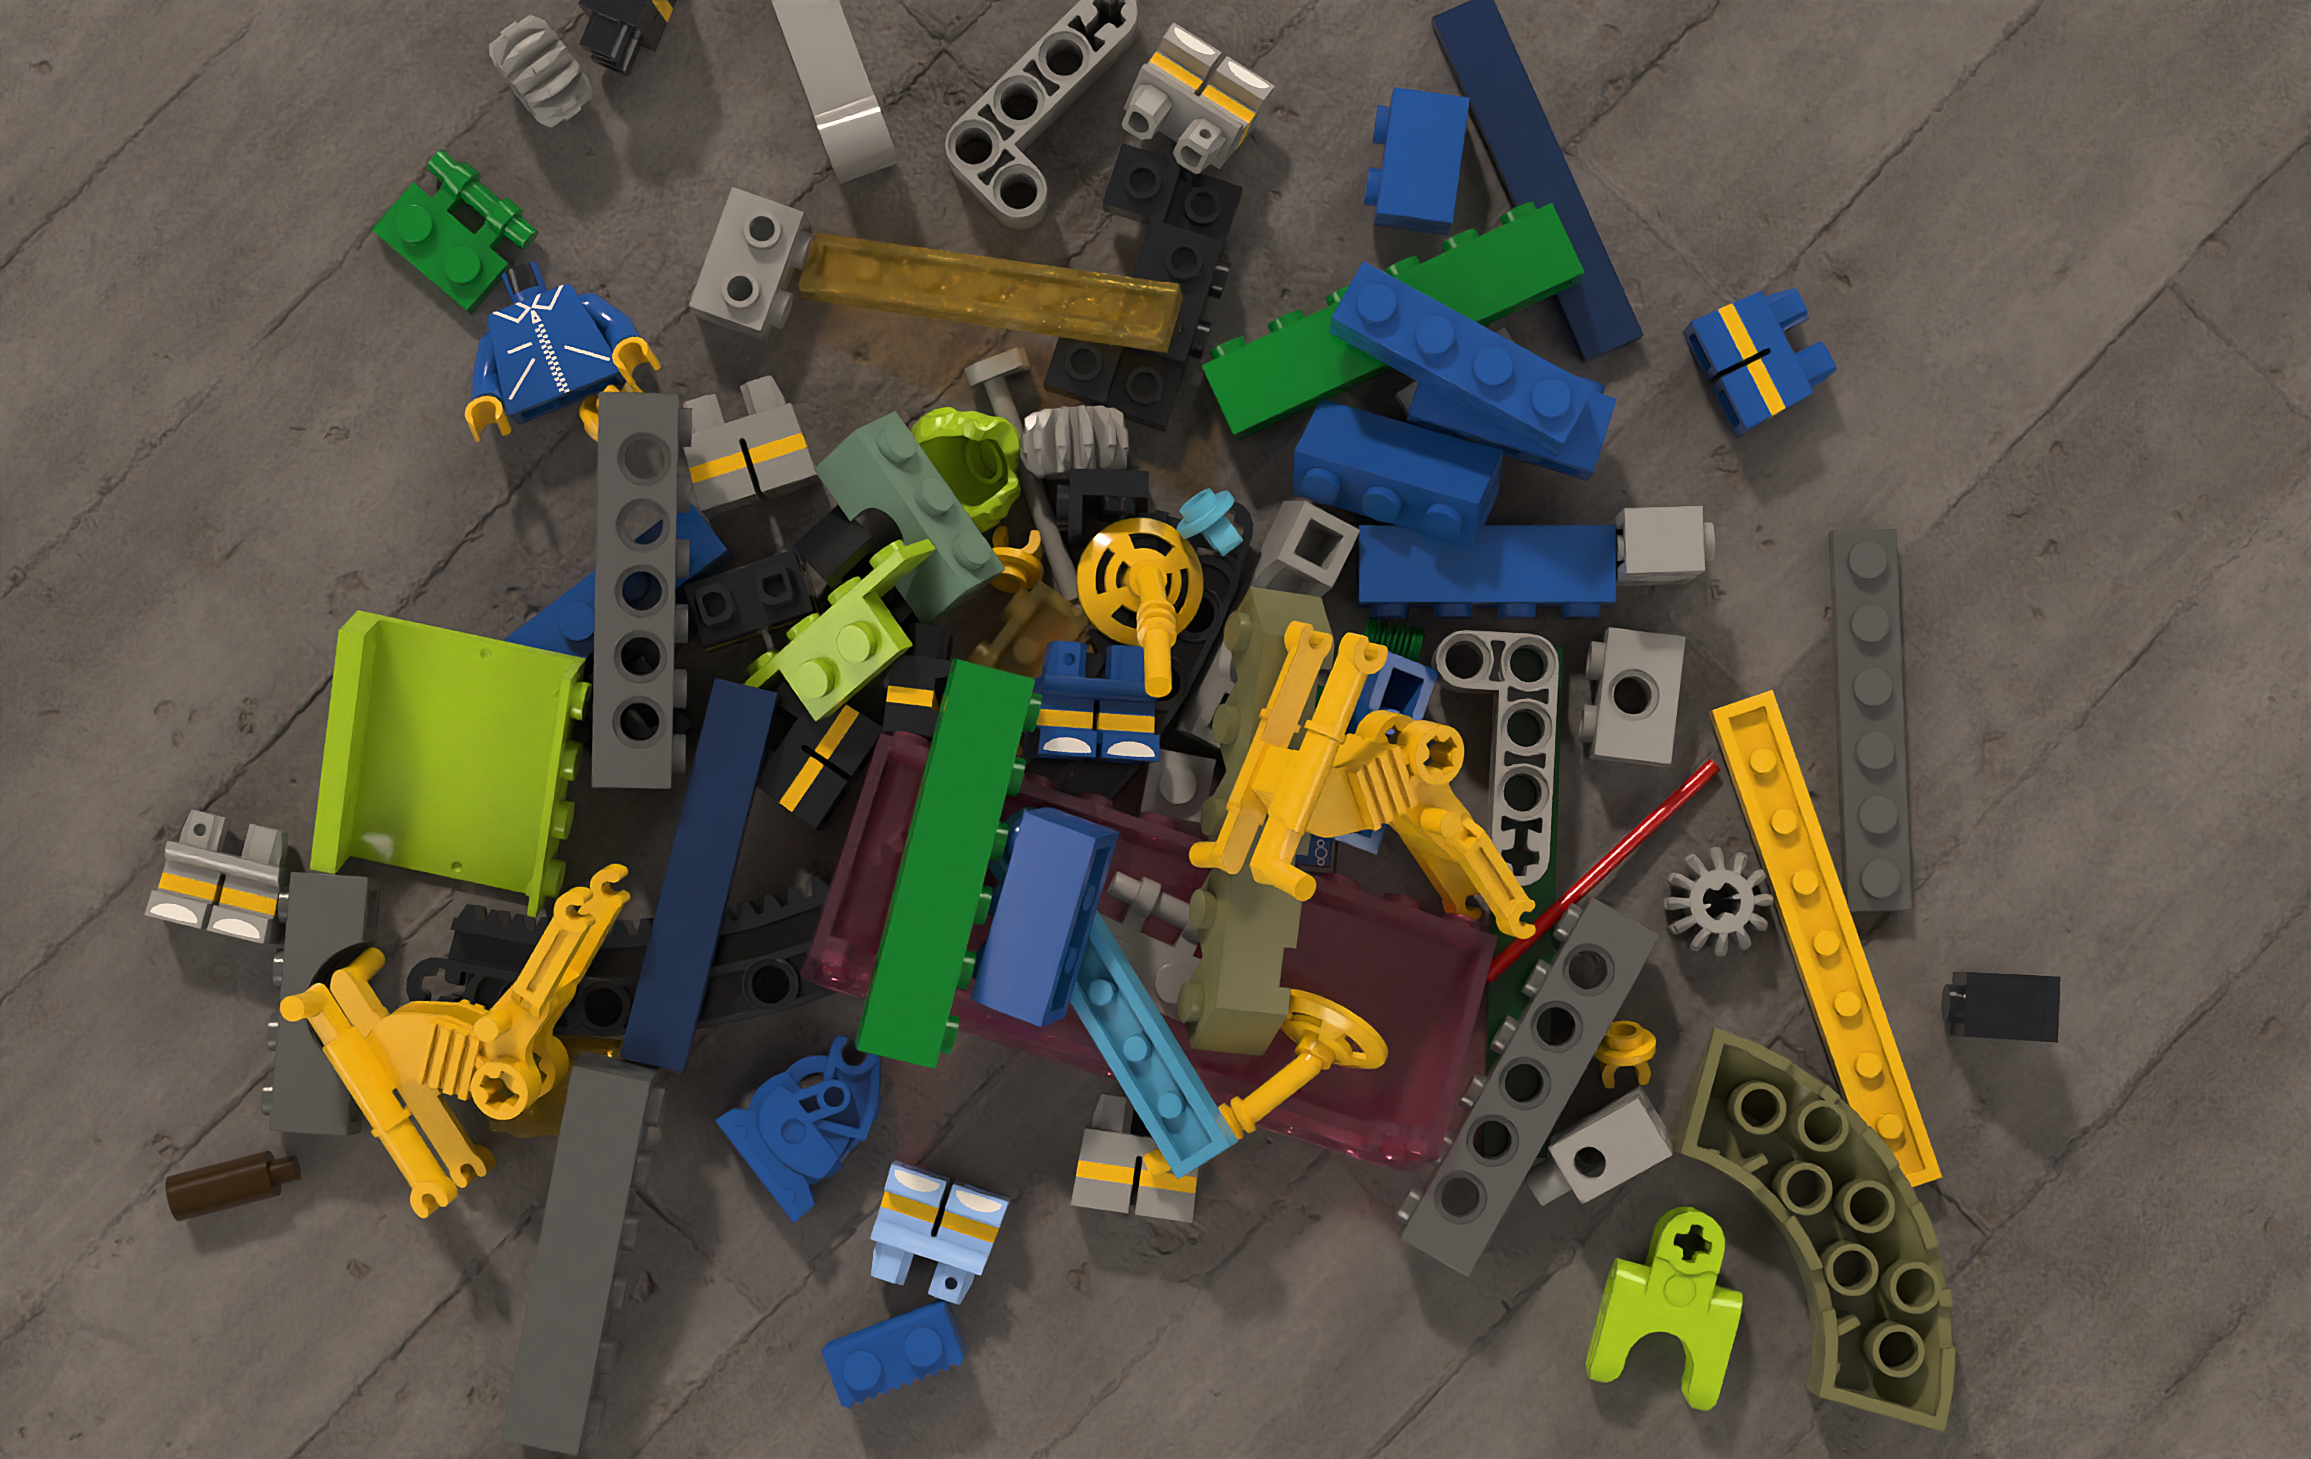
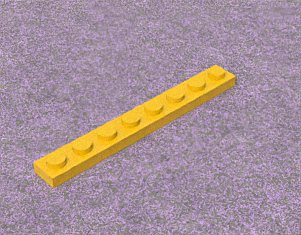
M1770 690L1711 710L1709 715L1763 871L1766 874L1774 903L1843 1101L1856 1111L1866 1124L1871 1126L1887 1144L1900 1163L1899 1167L1912 1187L1942 1178L1774 692Z

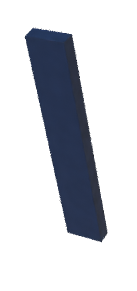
M1470 0L1433 16L1431 20L1432 26L1464 97L1470 98L1469 109L1513 207L1515 208L1533 201L1536 208L1539 209L1552 203L1584 270L1582 281L1554 294L1553 297L1583 364L1641 339L1644 336L1495 1Z
M718 678L714 679L619 1056L621 1058L682 1073L686 1072L780 694Z

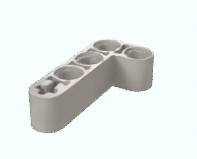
M771 0L839 184L899 163L887 126L872 91L839 0Z
M1080 0L966 111L948 131L945 148L951 171L1007 227L1016 230L1030 229L1039 224L1047 214L1049 199L1045 178L1023 152L1133 44L1138 31L1136 0ZM1103 12L1111 17L1120 12L1121 26L1116 28L1113 24L1107 23L1098 31V14ZM1093 35H1094V38H1095V51H1096V52H1094V51L1092 50V47H1091L1090 43L1088 42V40H1089ZM1067 51L1079 56L1082 65L1078 71L1068 76L1053 73L1048 67V62L1052 56L1059 52ZM1017 95L1029 96L1036 102L1037 109L1027 119L1014 120L1003 112V107L1007 100ZM981 139L989 143L992 147V153L988 159L975 165L962 161L958 157V152L961 146L968 140ZM1026 183L1036 190L1037 196L1034 202L1027 208L1014 209L1007 206L1002 200L1005 190L1012 184Z
M1472 630L1457 631L1447 636L1433 653L1431 666L1432 669L1438 672L1437 682L1449 691L1493 695L1486 833L1501 855L1502 851L1512 849L1515 841V829L1503 832L1501 830V819L1512 823L1536 821V832L1525 830L1522 831L1521 835L1522 851L1532 853V865L1521 867L1520 876H1515L1521 886L1530 885L1539 880L1545 873L1550 858L1559 673L1558 655L1548 640L1534 634ZM1456 645H1464L1475 651L1479 659V668L1475 676L1461 679L1449 672L1445 662L1446 653L1449 648ZM1530 649L1541 658L1543 671L1541 677L1536 682H1524L1514 676L1510 667V659L1515 650ZM1513 713H1529L1538 722L1540 734L1533 746L1523 747L1511 741L1507 733V723ZM1512 776L1526 777L1532 781L1536 788L1537 797L1535 804L1528 811L1514 810L1504 799L1503 791L1505 784ZM1506 863V864L1508 865V867L1510 868L1511 872L1513 873V867H1512V865L1509 864V863Z

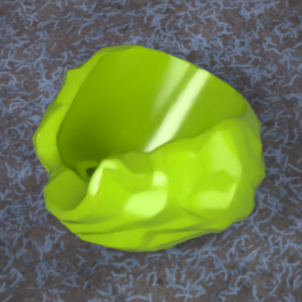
M952 407L934 409L922 416L912 426L910 432L943 480L950 487L980 533L982 534L990 530L1002 518L1007 516L1011 504L1020 495L1021 487L1017 471L1022 440L1016 427L1007 419L999 416H988L976 411H957Z

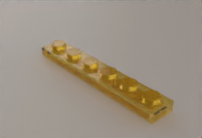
M823 233L815 234L798 284L805 300L1166 353L1183 300L1180 285L1174 283Z

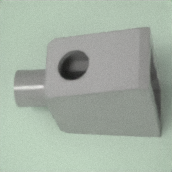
M1637 1084L1554 1134L1548 1147L1552 1156L1530 1168L1525 1176V1180L1542 1206L1572 1189L1583 1204L1672 1156L1673 1137L1643 1087ZM1586 1147H1594L1602 1152L1605 1159L1595 1165H1590L1581 1160L1578 1152Z

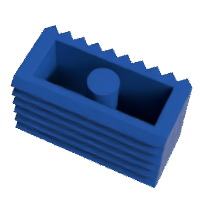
M942 1299L827 1342L824 1348L821 1349L840 1404L848 1409L852 1407L854 1402L862 1405L867 1397L874 1400L879 1392L887 1395L891 1387L899 1391L903 1383L911 1386L915 1378L924 1381L927 1373L936 1376L939 1369L948 1372L951 1364L960 1367L968 1351L951 1304Z

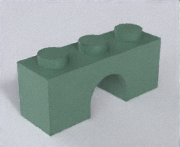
M896 411L854 430L814 468L850 521L877 508L893 518L902 533L906 546L928 538L934 545L936 550L895 585L921 623L930 624L963 606L1006 569Z

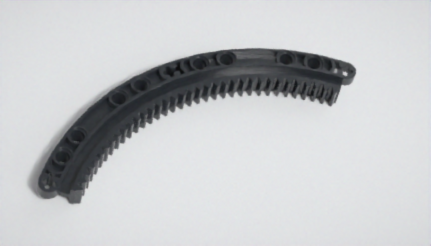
M1236 501L1226 512L1235 515L1234 526L1243 529L1241 536L1243 541L1226 554L1237 559L1233 571L1230 565L1218 556L1207 554L1198 556L1204 580L1201 601L1210 607L1214 620L1210 627L1203 632L1193 633L1184 629L1177 635L1176 642L1171 647V671L1177 675L1180 681V688L1172 699L1155 703L1154 735H1160L1159 741L1184 705L1224 624L1236 592L1253 536L1251 515L1242 504ZM1156 510V513L1138 514V518L1155 519L1170 525L1174 529L1177 528L1182 520L1171 517L1168 512ZM1201 532L1186 538L1196 554L1199 547L1213 550ZM1145 534L1148 537L1131 538L1134 549L1148 548L1166 556L1173 548L1163 539L1149 534ZM1123 562L1121 565V574L1128 567ZM1186 568L1180 570L1182 579L1181 591L1173 605L1176 613L1181 605L1184 604L1188 591ZM1170 573L1166 574L1167 584L1165 591L1167 596L1171 587ZM1121 605V608H1118L1111 615L1119 623L1137 629V613ZM1091 629L1089 640L1098 651L1097 653L1086 652L1085 678L1105 679L1106 647L1123 644L1109 639L1098 630ZM1022 732L1019 744L1023 752L1019 756L1016 755V757L1026 759L1021 786L1016 798L1005 796L999 821H1005L1024 807L1034 805L1036 809L1046 807L1054 800L1063 799L1070 801L1076 806L1079 818L1095 823L1139 773L1144 764L1086 761V759L1066 760L1023 757L1025 733ZM905 829L901 832L904 847L909 831L908 829ZM884 842L879 845L882 863L877 864L869 856L861 855L857 857L859 875L855 876L849 869L843 866L835 868L836 886L834 887L824 877L816 876L812 878V896H809L801 886L794 885L788 887V905H785L777 894L770 893L764 895L763 913L754 901L746 900L740 902L738 919L730 907H727L696 1030L785 1012L869 982L904 850L899 852L892 845ZM985 874L983 886L993 888L994 892L996 885L992 884ZM467 904L459 916L453 918L450 930H454L455 933L448 958L430 957L420 961L411 969L406 983L409 1001H431V991L422 988L423 979L426 976H436L439 968L446 970L445 981L458 986L465 985L467 973L475 974L467 984L464 999L471 1001V1005L479 1004L485 1006V1010L489 1011L517 981L552 918L541 917L536 925L534 917H529L527 914H516L511 922L509 911L491 909L489 914L486 915L485 906ZM641 918L637 931L632 920H616L612 932L610 929L584 977L577 985L573 999L557 1020L553 1028V1034L599 1037L625 1035L654 918ZM843 941H850L856 944L863 955L862 968L851 978L838 976L830 966L829 958L831 951L837 944ZM773 965L780 967L786 972L790 983L788 994L777 1003L766 1001L761 997L757 989V980L760 973L765 968ZM603 989H611L617 993L623 1007L619 1019L610 1026L599 1022L592 1010L593 999ZM452 995L440 996L438 1001L460 1002L461 998Z

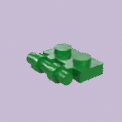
M440 150L430 159L426 167L428 171L442 182L440 190L431 198L412 182L371 230L472 315L502 281V274L512 268L508 262L495 252L497 247L507 237L521 250H525L533 243L539 232L522 217L524 210L510 198L501 200L481 183V173L468 162L458 163L444 150ZM463 201L485 218L484 225L476 234L472 233L452 216Z

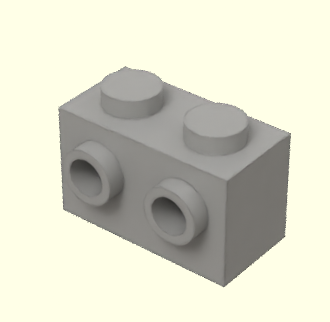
M732 187L688 305L695 316L768 342L773 327L782 329L793 302V293L786 291L794 268L804 270L815 241V234L808 232L810 223L805 213Z

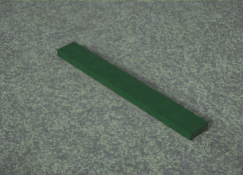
M1553 646L1558 655L1559 673L1550 858L1547 870L1539 880L1530 885L1521 886L1528 898L1535 902V908L1531 912H1523L1519 918V921L1532 924L1555 902L1563 646ZM1526 648L1517 649L1511 655V671L1519 680L1529 683L1536 682L1541 677L1543 671L1542 660L1533 650ZM1513 713L1507 723L1508 736L1515 744L1529 747L1533 746L1538 740L1540 734L1539 724L1529 713ZM1518 775L1510 777L1505 784L1503 791L1504 799L1511 808L1521 812L1532 808L1537 797L1536 788L1532 781ZM1501 819V830L1503 832L1515 829L1513 848L1502 851L1501 856L1506 863L1512 865L1513 875L1520 876L1521 867L1532 865L1533 862L1532 853L1522 851V831L1532 830L1536 832V821L1512 823ZM1490 908L1487 965L1516 939V937L1504 934L1499 930L1496 917ZM1554 925L1492 983L1487 982L1484 1076L1487 1075L1498 1055L1489 1047L1499 1027L1507 1015L1518 1020L1530 998L1521 993L1530 972L1539 959L1549 964L1554 956V937L1552 936ZM1552 1008L1545 1010L1537 1021L1538 1035L1548 1045H1551ZM1529 1064L1514 1066L1509 1070L1505 1078L1506 1092L1513 1100L1524 1101L1533 1097L1540 1084L1537 1071ZM1486 1121L1482 1123L1481 1155L1496 1156L1505 1149L1508 1143V1133L1502 1123ZM1548 1137L1536 1158H1547Z

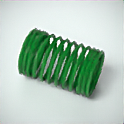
M1370 617L1367 619L1364 636L1368 637L1370 643H1374L1375 639V644L1386 646L1389 652L1402 657L1405 656V658L1418 663L1424 636L1423 627L1416 626L1414 628L1409 649L1412 626H1409L1403 649L1406 624L1403 625L1399 644L1400 623L1397 624L1392 644L1394 621L1391 623L1386 643L1388 620L1385 622L1382 639L1383 620H1380L1375 639L1377 619H1371Z

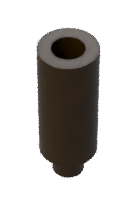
M268 1150L168 1176L165 1183L167 1201L173 1217L179 1222L280 1196L281 1184L300 1180L301 1169L296 1155L275 1159L271 1151Z

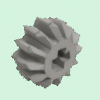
M529 15L517 23L515 21L500 32L501 35L489 44V53L493 64L500 71L503 79L508 83L527 111L540 124L552 128L564 119L567 121L582 110L580 107L592 99V86L589 83V79L579 67L580 65L573 58L568 48L562 43L555 31L551 30L545 20Z
M1085 405L1076 407L1062 406L1061 408L1043 409L1040 412L1031 413L1024 418V434H1022L1023 457L1026 458L1028 473L1036 478H1047L1048 480L1066 479L1068 481L1070 480L1071 468L1124 470L1127 467V452H1129L1128 429L1125 428L1124 414L1115 408H1106L1103 405L1094 407Z
M1720 847L1708 849L1706 868L1695 854H1689L1684 857V866L1691 879L1682 874L1670 873L1666 878V882L1671 887L1682 891L1681 898L1668 897L1661 901L1662 909H1681L1683 913L1682 917L1672 921L1668 926L1672 934H1679L1692 926L1694 929L1688 939L1687 948L1694 952L1699 951L1705 945L1709 935L1710 948L1714 956L1726 955L1728 936L1740 950L1749 948L1751 940L1743 926L1746 925L1757 931H1765L1768 927V922L1763 917L1754 914L1753 909L1754 906L1764 907L1773 904V896L1770 894L1753 895L1752 887L1762 883L1766 878L1762 869L1755 870L1742 877L1741 873L1747 863V855L1742 852L1735 853L1725 868L1724 855ZM1723 887L1729 893V895L1723 897V900H1731L1730 910L1728 913H1715L1711 917L1705 911V909L1711 907V904H1703L1704 894L1706 891H1719Z

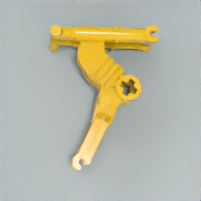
M1292 621L1287 627L1284 636L1285 647L1288 651L1287 657L1266 709L1262 708L1259 714L1261 721L1227 802L1226 810L1228 814L1216 842L1195 843L1189 852V859L1192 865L1198 868H1219L1229 874H1237L1242 869L1259 825L1263 826L1265 818L1269 814L1249 864L1253 878L1257 883L1272 885L1299 901H1306L1314 894L1316 881L1311 875L1291 865L1300 839L1304 836L1305 831L1318 837L1330 838L1366 829L1377 831L1382 828V823L1389 824L1400 835L1406 847L1441 896L1443 908L1447 915L1465 922L1476 921L1481 917V909L1467 905L1465 901L1468 896H1476L1480 893L1495 915L1497 926L1502 933L1520 939H1527L1534 935L1536 932L1535 926L1519 921V918L1523 912H1531L1535 908V902L1528 898L1485 830L1474 822L1470 813L1450 788L1449 782L1458 774L1464 760V744L1459 733L1448 725L1427 720L1415 721L1406 715L1386 710H1376L1367 714L1361 720L1355 734L1349 733L1344 735L1368 675L1378 672L1386 662L1388 655L1386 646L1370 643L1368 637L1350 632L1344 635L1339 645L1338 656L1312 720H1307L1304 728L1308 730L1299 751L1287 749L1293 734L1299 733L1301 726L1298 725V721L1322 662L1331 650L1333 642L1331 634L1315 631L1312 624ZM1389 729H1392L1395 732L1390 736L1388 740L1385 733ZM1431 739L1435 740L1436 743L1429 750L1426 744ZM1430 755L1433 761L1428 766H1426L1423 763L1429 758Z
M610 864L592 877L590 889L575 887L557 899L554 905V916L517 981L489 1011L485 1010V1006L479 1004L471 1005V1001L463 999L460 1002L413 1001L404 1004L390 1014L387 1008L383 1007L368 983L384 967L386 961L384 954L374 947L365 949L347 967L339 969L332 974L331 993L325 985L316 983L305 992L287 996L282 1000L280 1004L282 1016L291 1022L308 1019L323 1042L324 1046L322 1049L372 1126L373 1129L370 1132L374 1138L379 1137L412 1188L410 1203L414 1212L419 1217L427 1218L439 1208V1205L445 1207L458 1197L456 1185L460 1188H465L477 1178V1175L483 1177L496 1167V1160L491 1151L482 1145L472 1142L441 1093L451 1096L457 1094V1098L464 1101L473 1096L474 1102L484 1114L497 1120H507L519 1115L531 1106L538 1097L548 1093L565 1078L569 1068V1057L562 1042L552 1035L553 1028L573 999L577 985L584 977L624 904L630 900L629 892L625 890L614 891L610 886V882H618L627 876V867L621 864ZM575 905L581 906L578 912L575 910ZM532 1052L542 1057L539 1062V1068L544 1073L541 1075L533 1059ZM500 1079L515 1093L511 1098H507L500 1093L503 1086ZM394 1089L398 1090L407 1104L405 1107L402 1108L392 1092ZM412 1114L449 1169L452 1180L446 1176L409 1119V1116Z

